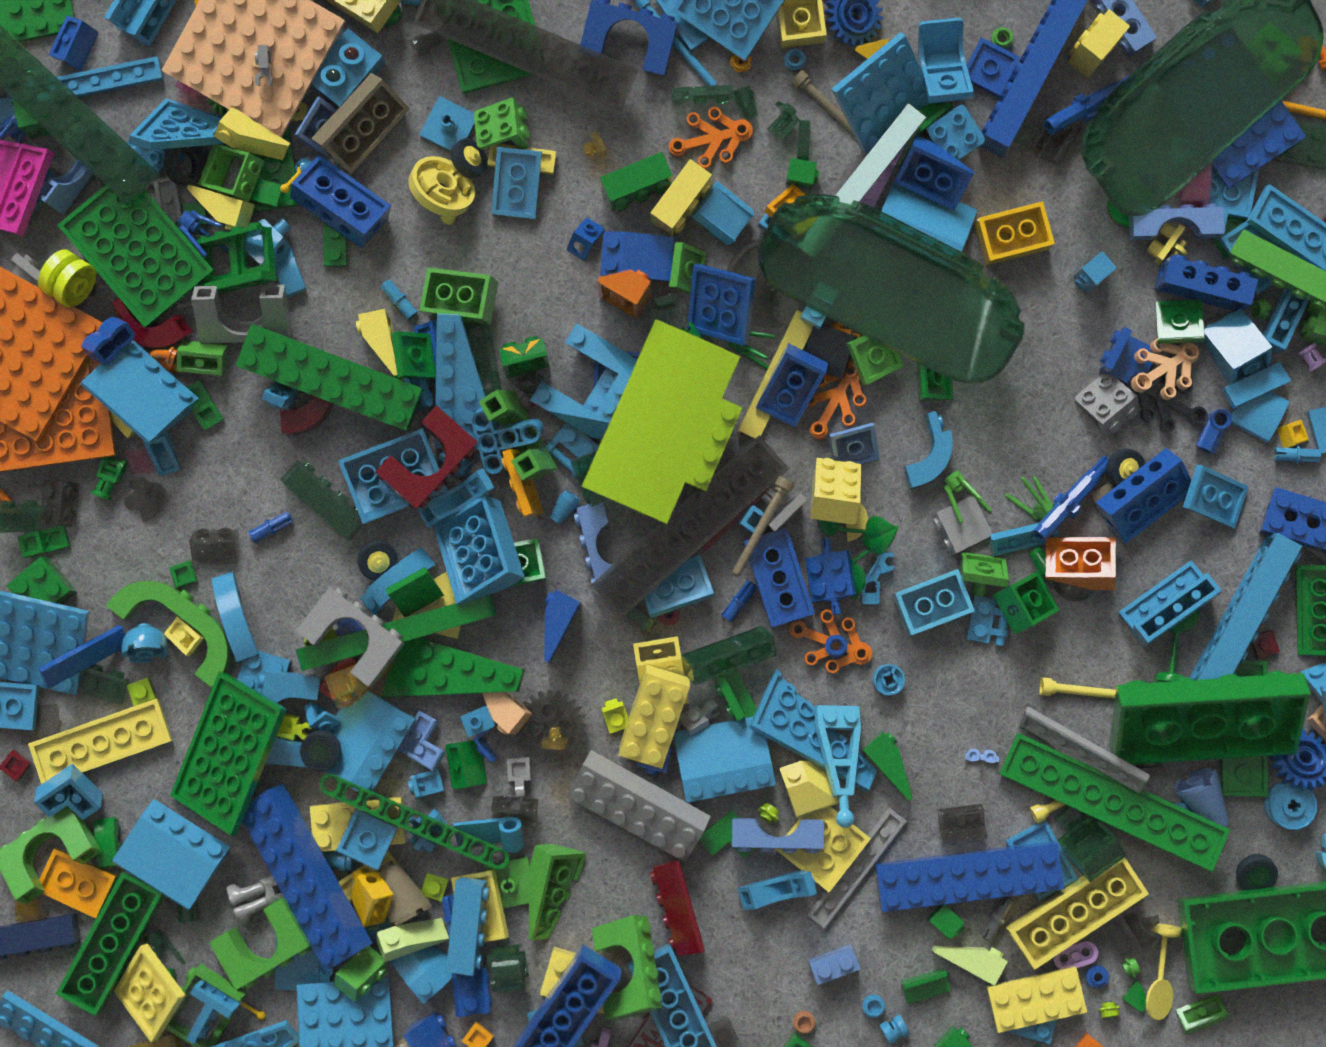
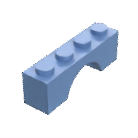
M88 123L84 124L73 139L77 149V157L73 167L62 176H46L44 185L38 195L39 199L62 215L72 206L73 201L85 188L89 179L96 173L100 164L110 154L111 149L116 144Z
M1192 204L1181 205L1180 208H1171V205L1158 206V209H1149V206H1137L1135 210L1129 213L1130 241L1153 240L1157 236L1160 227L1168 222L1186 224L1193 230L1197 239L1220 238L1225 234L1224 207H1216V204H1204L1201 208H1194Z
M603 501L577 507L578 513L574 514L577 527H582L583 535H579L582 548L587 547L589 556L585 557L588 570L593 569L595 578L591 579L594 592L598 591L599 595L625 589L620 566L605 562L597 551L596 541L598 534L609 524Z
M733 818L732 847H737V851L749 852L752 847L760 848V852H774V848H783V852H796V848L806 849V853H819V849H824V820L801 819L799 826L793 833L784 837H774L761 829L756 818Z

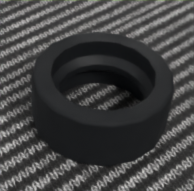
M199 146L170 148L166 150L163 157V166L170 181L176 185L186 186L199 183L207 160ZM181 151L188 154L192 163V171L189 177L185 176L180 170L179 155Z

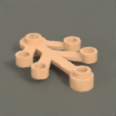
M1155 339L1150 344V349L1153 353L1144 348L1135 353L1134 359L1137 363L1143 364L1148 361L1160 366L1148 374H1137L1131 381L1134 391L1139 393L1145 392L1151 387L1152 381L1166 373L1165 387L1161 389L1160 395L1164 400L1172 399L1176 395V367L1180 363H1182L1181 377L1176 380V385L1181 390H1186L1191 386V364L1198 359L1199 349L1194 343L1186 342L1177 346L1170 343L1158 344V339ZM1162 351H1166L1175 354L1176 356H1174L1173 358H1168L1158 354Z

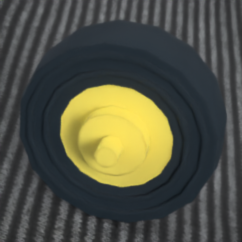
M469 138L461 139L452 146L450 151L451 160L460 174L467 178H476L486 170V154L483 149L477 146L474 140Z
M1128 448L1114 452L1108 459L1106 466L1109 481L1115 486L1119 485L1146 464L1143 456L1136 450Z
M384 541L366 543L360 549L357 556V565L360 572L366 578L376 581L398 563L395 549Z

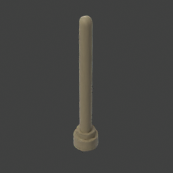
M801 70L791 81V84L797 89H804L854 136L844 114L810 83L809 75L804 70Z
M781 476L777 478L775 482L776 492L734 567V576L738 577L742 574L783 496L787 495L788 492L791 493L795 485L791 481Z

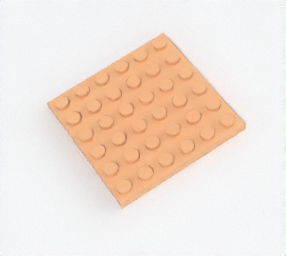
M199 0L161 71L229 110L234 107L282 138L346 21L311 0ZM258 45H268L271 47L272 86L268 85L267 77L261 78V86L255 84V76L260 72L259 65L255 63V51H258Z

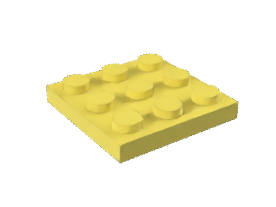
M831 806L801 816L787 834L789 835L797 829L801 819L824 820V849H819V853H806V849L796 848V852H783V848L775 849L800 870H805V872L811 871L815 882L828 892L832 890L871 839L853 824L848 828L840 827L836 822L838 812Z
M148 944L139 947L114 990L150 1042L157 1041L185 997L182 989Z

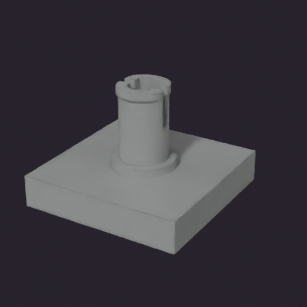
M772 488L761 497L768 505L775 494ZM795 493L788 501L784 502L781 500L766 528L769 531H776L807 499L801 493Z

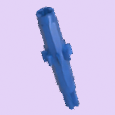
M1133 73L1118 82L1116 81L1101 88L1091 95L1085 97L1082 93L1074 97L1071 106L1044 121L1045 130L1052 135L1081 119L1085 123L1092 120L1094 115L1097 114V110L1138 86L1140 79L1137 78V74Z
M1105 455L1082 475L1067 493L1063 495L1060 492L1053 499L1054 507L1032 531L1036 539L1045 542L1069 516L1074 519L1080 513V503L1100 482L1101 477L1106 473L1108 458Z

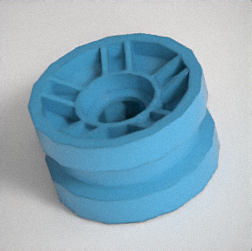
M885 664L875 670L872 682L874 688L879 693L888 696L896 695L904 687L905 676L903 671L896 665ZM890 675L893 679L892 683L886 684L884 677Z

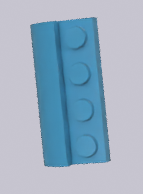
M114 0L104 18L125 35L142 44L151 46L177 0Z
M1191 560L1120 610L1118 614L1132 630L1133 636L1142 645L1147 647L1219 596L1222 590L1208 573L1203 575Z

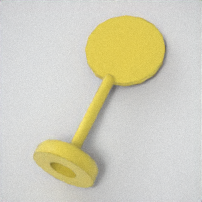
M1150 923L1149 931L1154 935L1162 936L1158 980L1150 986L1147 993L1146 1009L1152 1019L1161 1020L1169 1013L1173 1003L1172 986L1168 980H1164L1168 937H1180L1182 928L1168 924Z

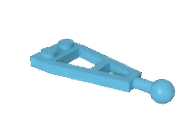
M817 705L814 707L815 729L833 797H839L840 811L836 815V822L840 827L848 828L854 823V815L849 811L848 797L854 795L861 733L859 706ZM826 730H851L848 759H833ZM836 768H847L845 788L840 787Z

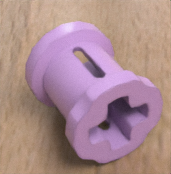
M1315 342L1297 353L1304 358L1310 372L1326 362V358H1322L1316 349Z

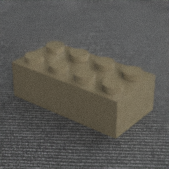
M370 73L311 139L338 166L351 174L410 108L383 79Z

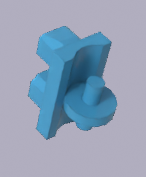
M433 808L428 816L448 824L436 809ZM414 817L409 819V822L413 824V828L419 826L420 817L418 819ZM433 825L429 831L430 835L433 830L440 834V825ZM410 832L413 835L410 843L414 849L419 851L421 848L429 853L436 845L435 842Z

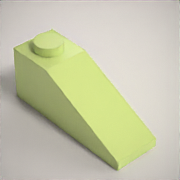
M442 918L401 924L377 932V944L384 962L449 940Z
M933 946L932 948L934 953L994 986L1008 962L1002 958L1004 953L993 947L991 950L983 947Z

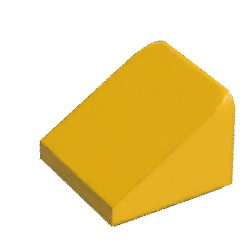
M1302 420L1276 428L1283 448H1289L1309 441Z

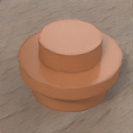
M800 1011L793 1018V1027L800 1034H808L815 1027V1018L808 1011Z

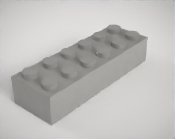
M592 750L566 795L569 799L683 862L687 861L711 817Z

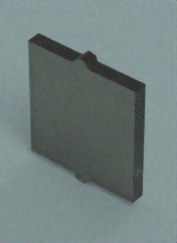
M58 704L38 706L35 730H21L22 745L60 733L62 721L59 720Z

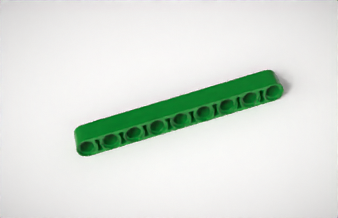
M489 594L460 605L454 603L383 624V627L388 631L393 628L403 636L401 641L405 642L497 614L492 596ZM367 629L320 642L318 646L312 644L295 649L301 671L365 653L369 645V635Z
M330 773L320 779L319 785L322 792L332 798L494 869H503L509 862V855L502 848L342 777ZM329 778L337 781V786L332 791L324 788V782ZM356 788L358 791L357 797L354 800H348L345 797L347 789ZM371 797H376L379 800V804L375 809L367 808V800ZM397 806L400 810L398 817L389 818V808ZM417 815L421 820L419 826L415 828L410 827L409 819ZM433 825H440L441 833L436 837L431 836L430 828ZM454 834L462 836V841L457 846H453L450 842ZM475 843H481L482 851L478 855H473L471 852V848ZM496 852L503 854V860L499 864L492 862V856Z

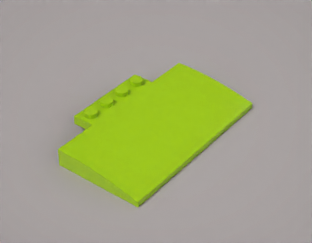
M655 319L581 487L667 524L685 483L703 491L707 490L737 422L742 407L722 397L740 356Z

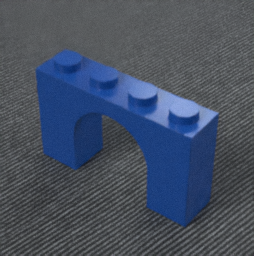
M591 0L578 53L602 59L607 36L611 28L621 21L633 20L644 27L649 39L643 70L665 76L679 24L674 22L675 17L662 14L661 18L653 16V11L641 8L640 12L632 11V6L619 2L617 7L610 5L611 0Z

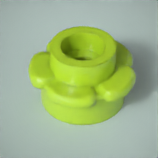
M1115 1002L1102 1003V1008L1098 1009L1101 1013V1018L1120 1016L1119 1009L1121 1007L1115 1006Z

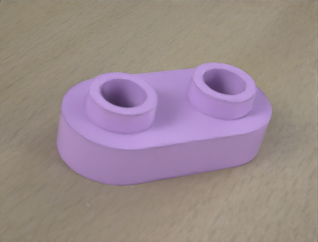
M1082 940L1053 957L1052 961L1058 969L1072 966L1078 968L1095 962L1098 957V949L1092 942ZM1083 948L1089 949L1088 955H1082L1081 951ZM1062 954L1067 955V960L1065 962L1060 961V956Z

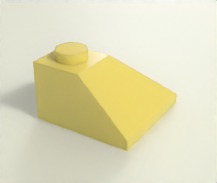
M799 761L779 768L797 818L839 803L838 797H833L825 769L810 761Z

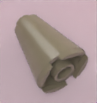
M390 861L380 866L381 871L379 874L393 893L387 913L391 927L399 925L432 907L431 902L399 863L393 864Z

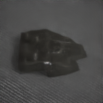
M1143 905L1127 908L1099 927L1121 964L1126 962V959L1129 960L1140 953L1143 955L1157 947L1162 937L1159 933L1151 931L1152 928L1160 923L1158 914L1144 918L1142 915L1145 911Z

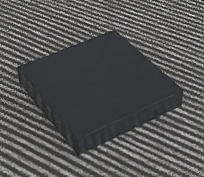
M823 324L820 329L813 326L805 352L828 363L826 374L844 379L851 358L847 343L857 339V336Z

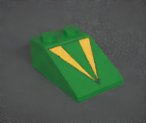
M537 336L526 338L523 343H506L503 345V348L499 349L507 378L550 367L543 338L538 339Z

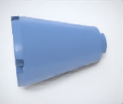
M1210 767L1194 770L1188 773L1191 778L1182 781L1180 778L1175 783V792L1193 813L1226 827L1228 825V815L1216 769L1212 771Z

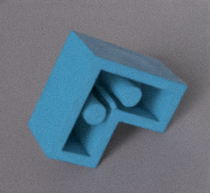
M72 763L36 788L34 803L48 817L68 806L84 820L101 808L102 792Z

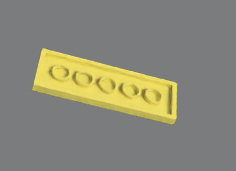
M156 698L28 743L40 782L43 784L72 763L83 773L171 742L173 739L160 700Z

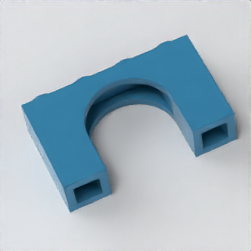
M264 669L263 675L259 674L257 688H261L260 693L276 703L291 697L317 700L320 677L318 675ZM276 736L266 763L307 767L300 756L302 741L284 740Z

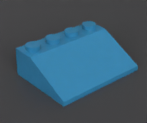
M893 181L871 237L911 254H921L930 262L953 270L963 250L978 209L959 202L955 210H952Z
M133 340L128 346L119 349L117 355L110 362L100 364L80 383L82 387L147 444L187 417L199 399Z
M423 428L338 460L363 524L409 506L375 476V471L390 455L409 472L418 476H429L439 471ZM446 486L438 493L434 491L429 498L447 492Z
M484 494L434 526L456 604L460 605L507 589L525 578L500 500Z
M355 683L336 715L340 718V723L329 731L337 737L341 744L340 760L333 768L325 772L335 774L373 791L414 722L415 717ZM319 743L313 754L318 759H325L329 755V749L325 744Z
M754 716L742 718L738 721L736 719L710 724V726L691 736L686 730L674 732L673 736L686 803L776 785L767 739L765 736L749 728Z
M153 799L113 858L112 863L185 909L190 910L227 859L230 846Z

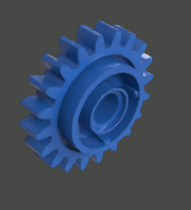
M880 0L827 1L825 4L830 9L824 11V14L829 15L830 18L826 19L825 23H831L828 32L835 31L833 39L841 37L840 44L847 42L848 47L871 42V38L877 36L875 30L881 29L877 22L883 20V17L878 15V12L882 11L883 8L876 7ZM852 11L855 13L856 19H853Z
M1303 729L1297 754L1272 755L1270 757L1271 760L1276 761L1272 768L1280 770L1276 776L1280 777L1283 775L1285 777L1283 780L1284 784L1291 781L1292 789L1297 785L1300 786L1301 791H1304L1307 786L1310 791H1313L1316 786L1321 788L1324 782L1326 783V744H1321L1323 737L1320 736L1314 739L1313 731L1307 736L1305 729ZM1299 757L1305 759L1306 763L1302 762Z

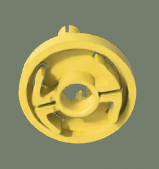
M435 156L425 157L415 164L409 175V188L415 199L429 211L441 215L442 222L447 225L454 223L455 218L463 214L474 200L475 188L471 178L460 174L452 161Z

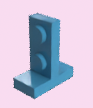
M201 979L193 987L190 994L204 1002L205 1005L186 1040L194 1044L200 1037L204 1039L211 1029L209 1026L211 1020L214 1021L219 1013L229 1019L242 1002H238Z

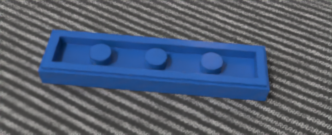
M118 625L38 668L44 685L50 689L122 649V640L125 636L123 628Z

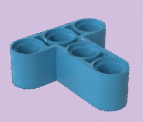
M482 407L471 419L483 467L490 474H497L503 469L502 458L504 456L502 452L505 449L534 443L544 432V425L538 419H528L501 426L498 425V421L488 420V423H483L479 419L480 414L486 416ZM527 427H534L537 435H531ZM506 432H513L515 434L516 439H509L506 435ZM485 436L492 437L494 444H488L485 441ZM491 457L497 458L500 466L492 464Z

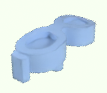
M973 748L968 750L964 757L968 761H978L981 759L989 763L999 762V757L992 750H986L981 755L977 749Z

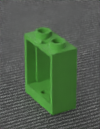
M219 144L212 145L198 185L210 191L249 202L264 160L248 152ZM232 158L243 160L233 190L222 187Z

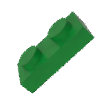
M323 222L324 267H347V238Z

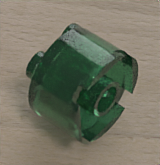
M522 944L496 947L492 949L491 955H487V965L489 969H492L493 978H491V989L493 992L497 991L499 994L528 989L529 983H525V977L529 976L525 951H520Z

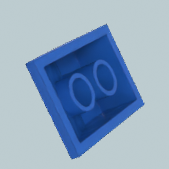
M916 135L897 172L894 183L955 210L974 175V171L937 144Z
M604 231L600 276L603 277L627 270H633L634 272L640 270L649 276L648 280L651 282H670L675 237Z
M788 343L755 408L796 427L826 374L828 363Z
M555 590L554 593L549 592L544 602L547 605L545 609L544 661L551 663L581 605V602L558 590Z
M436 1011L412 1023L404 1034L409 1047H458L452 1035L448 1036L445 1030L447 1023L443 1015L438 1016Z

